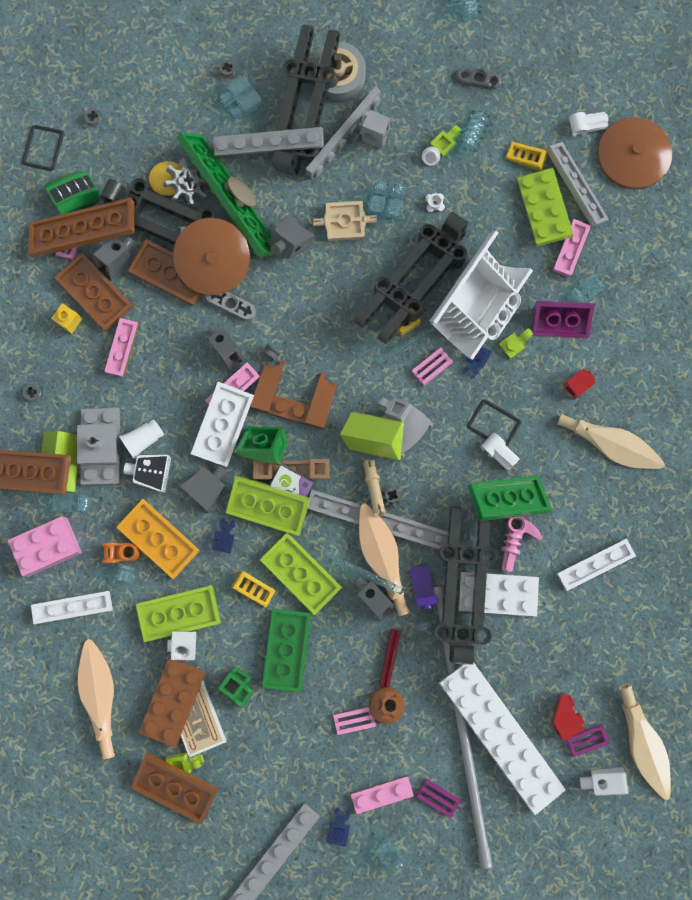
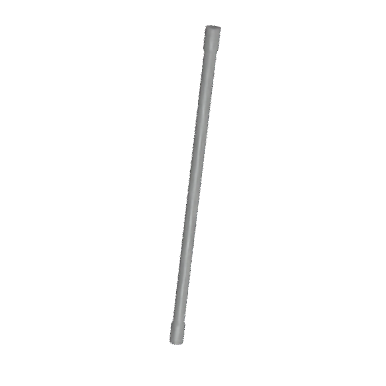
M444 586L433 588L434 596H436L437 600L436 606L440 623H442ZM440 627L442 638L447 635V630L445 627ZM443 642L448 674L457 669V664L450 663L449 661L450 642ZM454 705L478 844L481 869H488L493 866L487 843L467 722Z

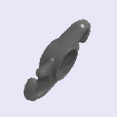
M464 68L459 69L456 74L457 80L461 84L478 88L483 86L490 88L492 85L489 80L496 79L497 83L493 85V89L501 85V78L497 73L488 72L483 69H475L474 71L467 69V78L461 77V73L465 71ZM481 75L483 76L484 80L482 82H476L474 80V76Z

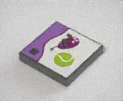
M280 464L270 486L308 497L315 481L284 464Z

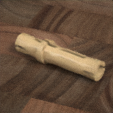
M368 460L363 462L366 474L365 483L368 485L373 514L375 517H379L378 513L380 511V516L386 514L379 485L380 476L377 475L375 461L370 460L369 467Z

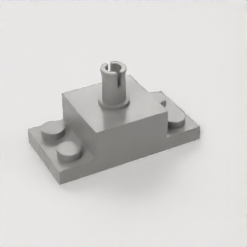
M120 408L81 409V425H77V464L81 465V485L120 484Z

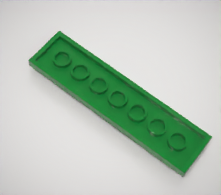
M180 133L176 137L180 147L188 154L191 163L197 167L200 176L211 187V192L221 202L222 208L231 216V221L239 228L244 238L251 245L253 253L258 257L277 256L272 253L269 244L272 234L254 208L246 205L243 207L237 205L234 201L235 196L225 188L224 184L231 175L220 159L214 156V151L202 134Z

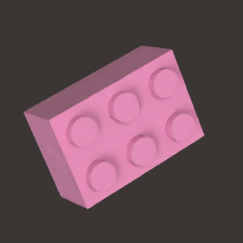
M63 516L8 540L21 575L24 577H30L82 554L69 520Z

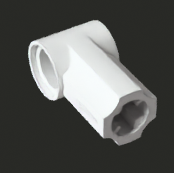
M578 112L569 117L572 136L574 137L578 134L583 136L588 132L604 130L608 127V116L605 112L587 115L584 112Z
M492 433L480 446L483 451L485 450L489 453V457L494 458L507 471L520 459L496 433Z

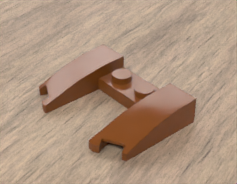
M279 361L280 365L268 367V364H265L250 405L251 409L324 430L337 384L332 385L325 379L327 375L321 372L311 405L276 396L285 361Z

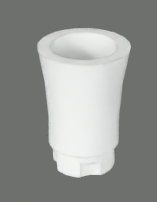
M153 419L149 423L146 422L137 429L119 437L134 459L143 450L158 441V438L162 437L164 433Z

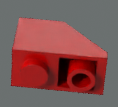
M561 692L558 694L551 722L560 739L565 741L585 729L582 725L584 724L582 716L579 712L576 713L572 707L575 704L571 696H566L565 693Z

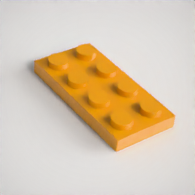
M144 499L116 527L172 579H175L200 552L192 542Z

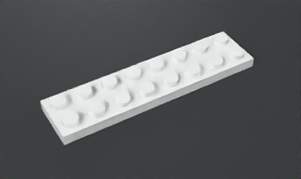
M474 662L473 665L462 664L439 682L440 686L534 815L539 813L566 790Z

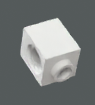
M172 632V640H168L167 652H171V660H195L196 632Z

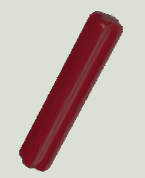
M391 629L379 681V685L386 688L390 686L401 633L396 629Z

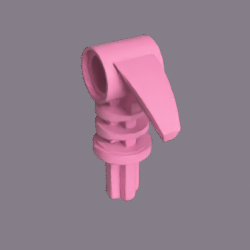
M523 516L511 517L506 522L508 533L505 536L507 540L503 541L506 546L501 547V551L504 552L501 567L503 571H513L515 556L520 555V550L517 549V546H521V543L518 541L522 539L523 533L526 532L539 541L542 539L538 529L531 522L525 520ZM513 519H517L520 522L519 529L512 527L511 521Z

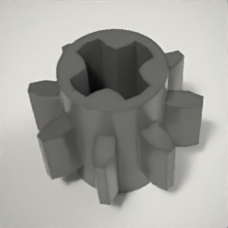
M389 484L387 491L382 489V492L385 494L382 499L386 500L385 507L392 504L393 508H396L397 502L402 504L403 501L399 497L403 496L404 492L399 493V486L392 488L391 484ZM395 492L397 499L390 501L388 493Z

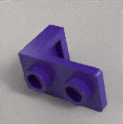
M429 566L410 568L416 607L421 606V610L433 608V604H437L436 596H434Z

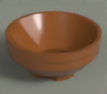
M379 688L370 697V714L379 723H394L400 719L404 712V699L393 688ZM389 699L395 703V708L391 712L385 709V702Z

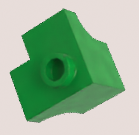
M235 666L218 688V692L240 708H243L254 692L247 686L252 677Z

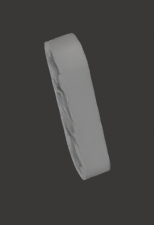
M229 292L218 295L223 298L222 304H219L221 302L220 299L214 298L212 300L211 295L205 294L210 304L244 321H251L256 316L255 307L251 303ZM229 299L236 301L234 308L226 307L225 304ZM240 303H242L241 308L245 310L250 308L252 314L244 316V312L240 309L238 310Z

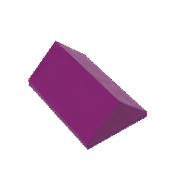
M536 301L533 306L532 336L589 338L595 304Z

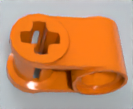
M102 544L104 548L102 563L104 564L136 561L140 556V549L134 544ZM132 547L134 553L130 558H128L126 555V551L128 548Z

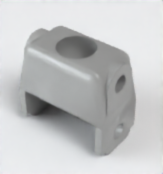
M413 405V408L403 421L401 459L405 457L404 452L414 446L427 429H431L434 425L428 417ZM386 414L383 416V418L392 419L390 417H387Z

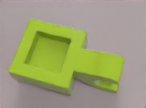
M455 125L448 133L443 130L430 142V146L438 149L440 156L444 157L456 145L454 140L461 134V129Z
M529 328L518 337L513 333L499 343V346L508 358L512 359L526 348L523 343L531 338L533 333Z
M187 753L169 755L165 759L167 763L189 774L191 769L200 768V763L204 762L202 754L188 758Z

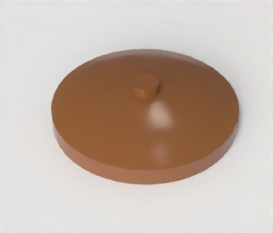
M625 118L615 122L604 132L598 145L597 157L602 172L611 182L626 189L637 190L650 187L662 179L671 164L672 147L666 133L655 123L643 118Z
M203 218L189 224L180 233L174 246L173 260L179 277L189 288L206 295H219L232 290L243 280L248 271L250 252L246 239L234 225L218 218Z

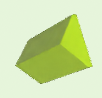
M351 412L340 433L349 450L401 460L403 421Z
M61 431L44 432L41 453L71 456L66 492H75L78 472L77 435Z

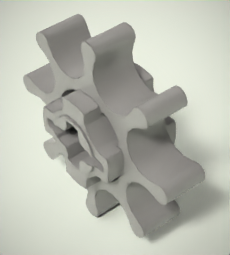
M183 158L179 162L181 170L174 169L172 165L167 167L166 172L172 175L173 180H166L163 183V187L170 186L174 188L175 195L171 198L172 201H176L178 196H183L187 201V207H190L194 203L192 195L198 196L200 200L207 196L206 193L200 190V185H207L208 183L198 177L197 167L194 170H190L186 166V159Z

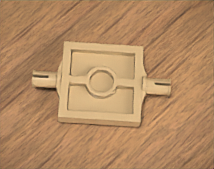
M363 201L326 203L324 218H313L314 227L325 226L328 241L365 239L364 229L366 223H377V215L365 216Z

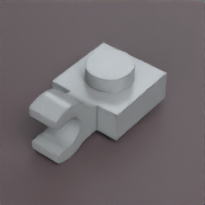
M383 397L377 402V405L381 406L380 410L385 412L387 417L398 421H404L413 408L411 403L396 397L392 402Z

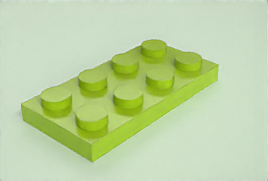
M550 168L518 177L519 190L536 247L573 237L572 227L554 169Z
M236 476L226 513L299 536L310 498Z
M286 533L260 559L314 615L342 588L289 533Z
M213 585L136 604L144 642L172 636V632H189L221 624Z

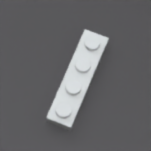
M624 539L557 573L565 591H568L636 555L628 540Z
M110 591L31 605L33 624L113 611Z

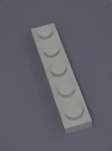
M563 142L549 146L546 150L550 159L591 227L593 228L609 220Z

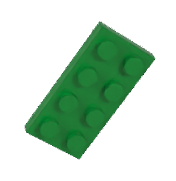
M539 476L470 483L468 486L480 521L545 514L552 510Z
M272 608L262 688L302 692L311 613Z

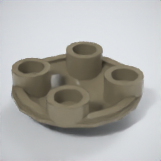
M230 177L224 184L225 188L235 196L234 201L240 207L244 205L253 207L256 205L255 195L243 181Z

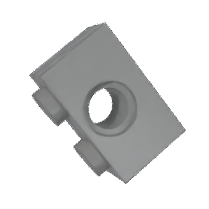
M369 110L367 116L364 115L360 123L362 127L360 131L362 142L382 149L389 135L390 118Z

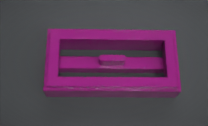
M603 724L584 730L566 740L572 757L610 744ZM599 730L601 731V733L597 735L588 737L575 743H572L571 741L582 736L591 734L593 732ZM602 737L604 739V741L579 749L577 751H575L574 747L591 742L593 740Z
M427 778L416 797L452 818L454 811H456L458 804L461 802L459 798ZM427 785L455 801L454 804L427 789ZM423 792L451 808L450 811L423 796Z

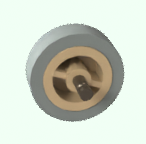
M339 42L337 54L334 55L333 67L339 81L335 87L328 88L326 99L333 101H344L354 97L362 89L365 82L366 65L362 54L351 44ZM324 46L316 51L312 58V63L320 64ZM327 74L325 80L331 79L332 74Z

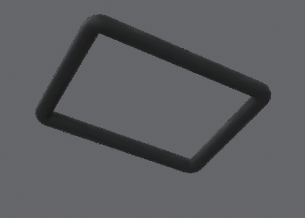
M33 125L22 164L53 171L57 163L64 131ZM35 128L60 133L51 167L26 162Z
M483 399L469 421L468 429L485 439L488 438L487 435L471 427L484 403L517 421L516 426L506 441V446L508 447L521 425V420L488 400Z

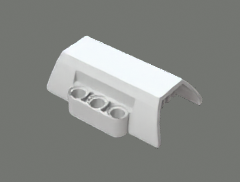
M494 230L486 237L430 319V323L472 360L486 339L495 340L499 337L519 307L521 296L518 292L533 271L531 268L502 266L487 250L498 235V232Z

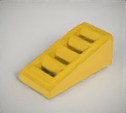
M511 142L505 159L539 172L542 171L548 155L547 150ZM517 148L519 149L517 156L515 157L513 155ZM523 151H525L524 158H521ZM530 154H533L531 161L528 160Z
M240 571L231 588L264 607H267L276 591L244 571ZM245 577L247 581L241 589L239 585ZM252 581L254 584L248 593L246 589ZM259 585L261 586V588L255 597L253 596V593ZM266 589L268 592L262 601L259 598Z

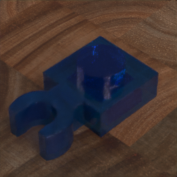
M481 347L473 360L467 357L466 361L470 365L465 366L463 374H466L467 370L471 369L474 372L472 375V379H474L478 374L477 367L483 369L491 351Z
M222 518L220 521L222 530L215 531L211 550L231 554L235 535L230 534V531L234 529L235 521L232 520L231 525L226 527L224 525L225 518Z
M336 808L335 818L337 821H330L326 842L346 847L350 825L345 824V821L349 819L350 811L347 810L346 816L340 817L338 814L339 808Z

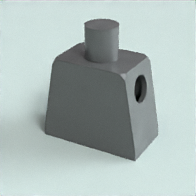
M286 215L275 228L269 244L273 254L279 255L281 253L291 259L309 248L314 235Z
M125 236L121 241L118 238L110 239L93 254L97 269L112 281L130 260L129 249L134 245V241L129 236Z
M212 326L207 330V334L210 336L208 341L230 372L246 361L239 347L224 328L218 330L216 326Z
M221 465L212 473L204 467L180 487L206 511L210 512L226 488L220 480L228 472Z
M360 577L354 583V586L360 591L357 595L380 621L395 609L393 603L373 581L368 583L363 577ZM371 593L375 594L372 598L368 597Z

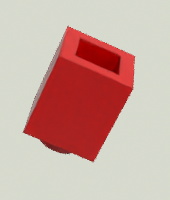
M583 368L566 381L563 386L575 400L596 384V382L594 381L593 374Z

